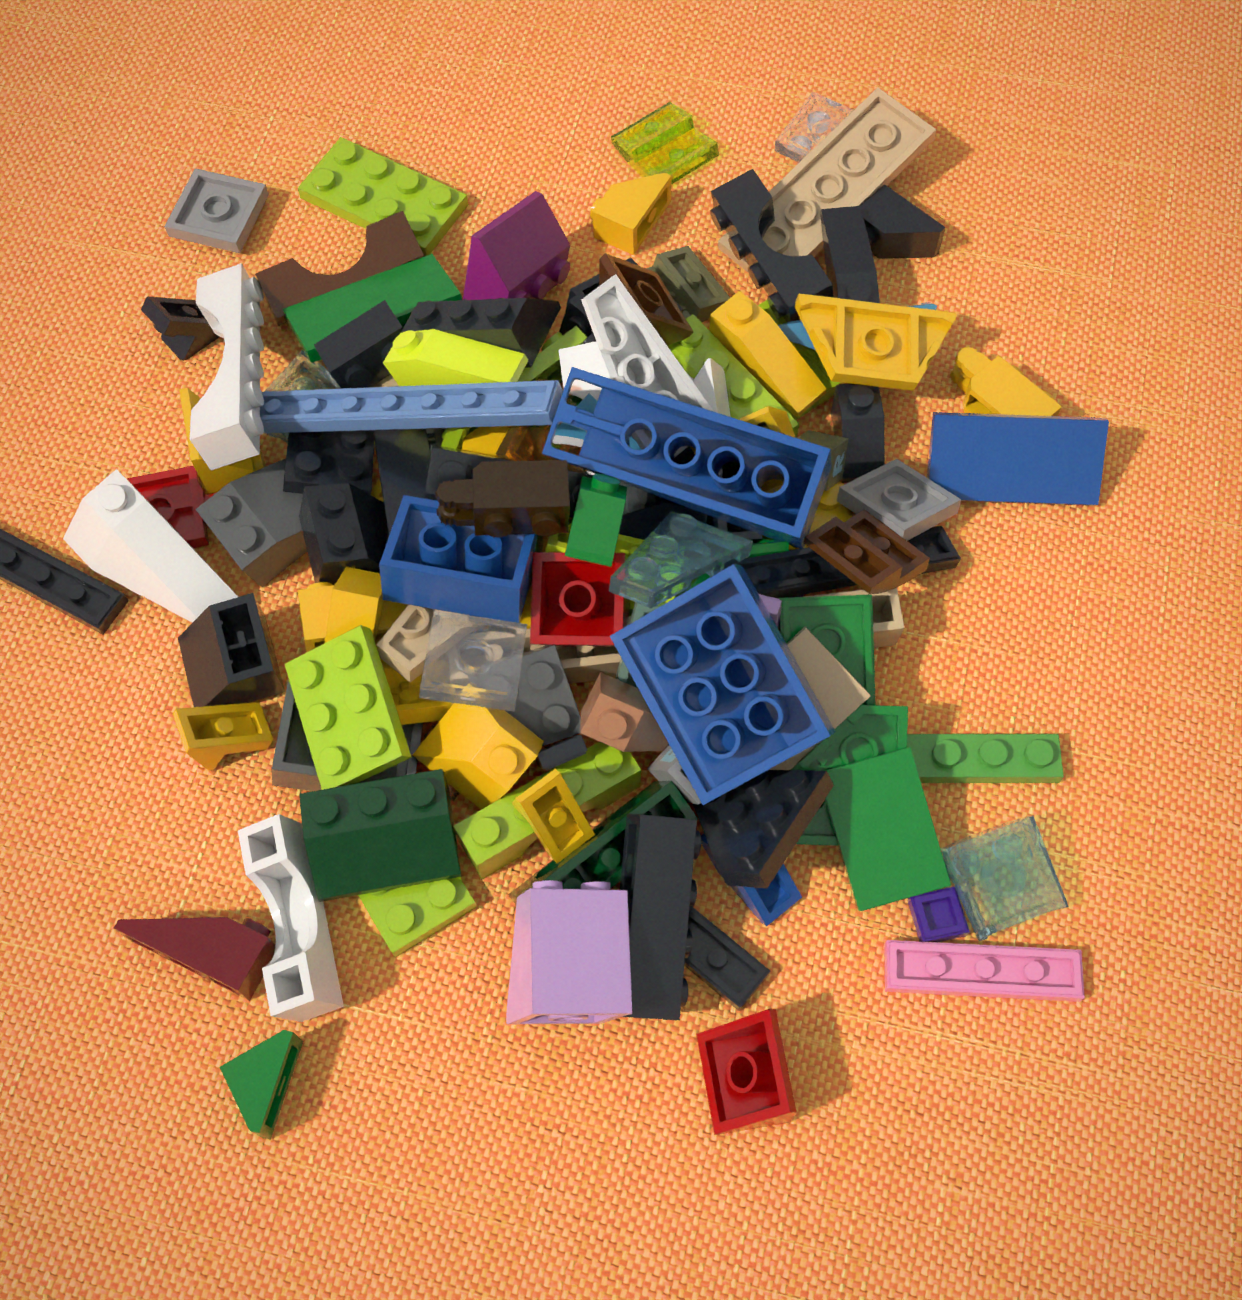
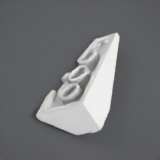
M616 274L581 300L610 379L713 411ZM640 429L632 433L633 438L641 449L649 446L652 440V432ZM688 446L679 448L674 458Z
M117 469L82 498L63 537L64 541L93 571L151 600L191 623L208 606L238 597Z

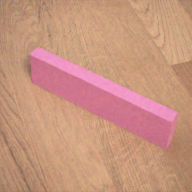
M886 940L884 943L885 992L1081 1002L1085 999L1081 950Z

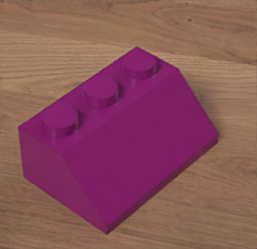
M538 191L533 192L472 235L463 300L498 298L543 299L548 291L565 281L570 270V262L567 261L570 243L542 193Z

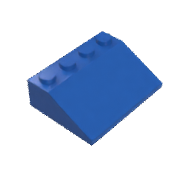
M733 564L610 635L612 642L702 805L707 804L836 732L753 583L741 565Z

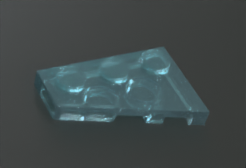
M671 511L611 576L609 592L653 608L689 589L693 579L705 573L712 577L723 570L724 563L732 559L740 562L748 558L752 550L753 541L697 521L690 515Z

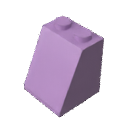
M561 881L534 882L533 888L528 889L517 897L506 1025L602 1024L632 1014L627 890H611L610 883L608 882L582 883L581 889H563V882Z

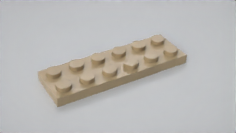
M877 87L769 191L773 199L775 221L767 229L763 241L771 249L783 255H813L815 257L824 248L820 210L861 206L883 185L888 186L935 140L937 129ZM725 233L718 240L719 250L748 272L749 265L744 258L741 260L736 258L728 241L730 237Z

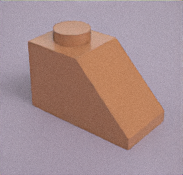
M600 672L581 710L580 733L623 752L664 751L669 743L639 689Z

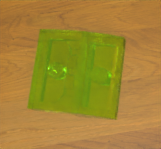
M671 102L666 103L611 136L614 147L641 177L667 173L671 175V185L719 156L717 142L696 130L692 115Z

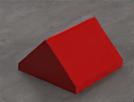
M533 552L530 644L615 646L610 635L627 626L630 611L626 554L614 553L612 565L609 567L567 557L565 552Z
M766 1009L696 1034L714 1135L791 1123L797 1111L776 1009Z

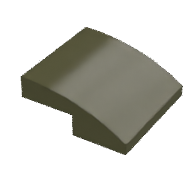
M689 246L657 254L653 266L646 268L657 272L672 298L684 309L682 314L685 319L694 314L701 322H704L710 318L712 312L730 299L729 295Z

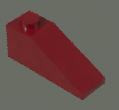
M228 917L118 919L113 927L127 940L249 1001L264 977L262 968L271 962L276 946L268 937L271 931L249 918H245L242 924Z

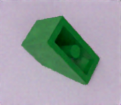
M594 474L592 478L582 477L565 556L611 567L626 502L627 486L619 485L620 481L604 474Z

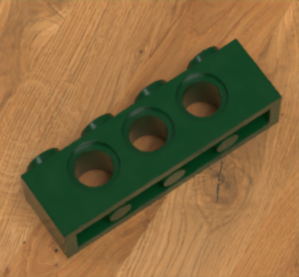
M654 781L592 830L595 835L559 863H556L554 860L549 862L508 895L516 905L517 897L528 889L533 888L534 882L549 880L563 882V889H581V884L586 882H608L612 888L621 881L627 814L698 820V818L672 781Z

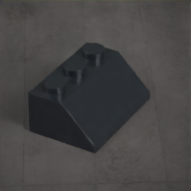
M534 298L418 302L401 332L436 329L524 353L528 359L525 368H531L561 306L555 300Z

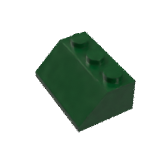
M443 769L299 794L303 838L319 902L462 877L450 789Z

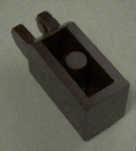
M567 460L481 462L473 469V479L454 480L453 482L450 480L447 482L443 481L442 484L439 483L437 491H435V498L439 502L436 513L441 523H444L445 526H475V536L505 537L517 534L551 536L557 533H569L570 497Z

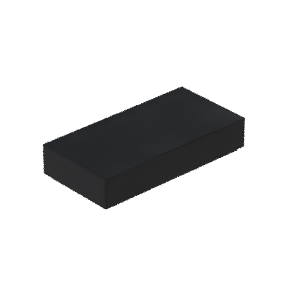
M573 735L540 749L535 760L539 768L547 771L586 754L587 748L581 735Z

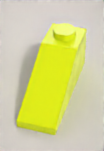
M429 329L421 331L409 330L400 333L393 341V346L383 364L399 386L517 382L528 359L524 353L440 330Z

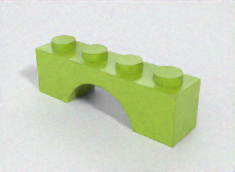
M598 742L587 748L586 754L554 767L455 824L454 829L458 841L481 880L520 858L526 849L538 839L531 825L513 806L512 802L516 797L556 768L582 812L590 809L602 810L640 787L641 768L631 753L623 752Z

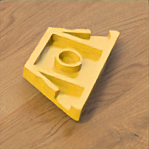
M800 293L795 301V309L830 380L841 383L914 391L956 320V312Z

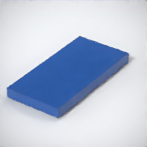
M933 412L927 478L961 500L1098 505L1109 420L1097 417Z

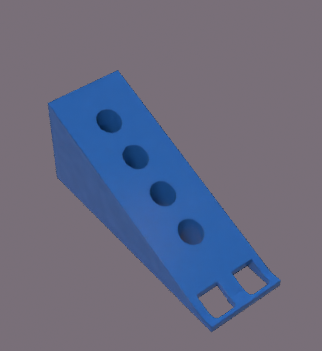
M571 367L542 452L545 456L558 460H567L568 464L587 471L614 477L625 485L774 540L789 542V545L799 549L805 546V536L809 534L832 467L830 448L575 367ZM574 380H581L602 388L594 413L567 404V398ZM560 423L569 424L587 431L579 456L552 447V442ZM645 429L652 432V440L645 449L634 450L630 448V437L636 430ZM690 446L696 449L695 456L689 463L677 464L674 462V455L679 448ZM736 463L740 466L735 476L727 479L718 477V471L724 464ZM777 479L784 483L777 492L766 493L762 491V486L768 480Z

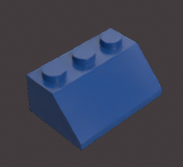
M403 495L379 564L383 600L519 624L529 590L537 534H517L505 537L475 536V526H445L444 523H441L436 513V509L439 506L438 501Z

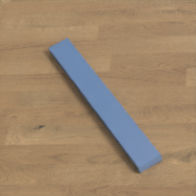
M559 380L266 391L262 392L264 405L260 406V418L263 423L264 433L552 425L563 390Z

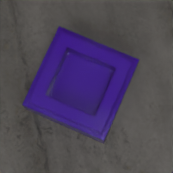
M956 886L908 898L907 901L919 942L938 943L966 937L970 933Z

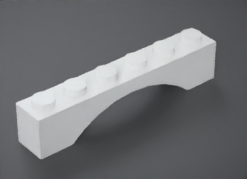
M242 263L197 279L196 304L214 333L224 338L225 342L223 359L216 377L204 396L191 410L190 441L210 470L259 455L260 435L264 433L263 423L260 418V406L264 405L260 389V379L264 377L260 362V352L264 350L263 341L260 336V326L264 324L260 310V301L264 300V295L256 277L250 278Z

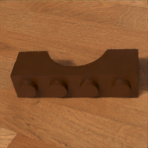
M401 211L366 226L365 250L358 262L344 272L334 275L317 274L302 267L291 258L255 275L277 325L280 326L287 323L288 327H290L283 312L284 308L422 258L424 255L404 212Z

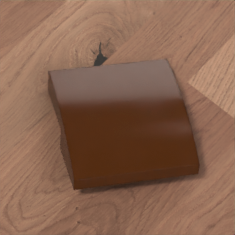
M865 509L845 522L838 517H834L805 536L804 544L869 594L887 592L916 578L927 570L930 559Z

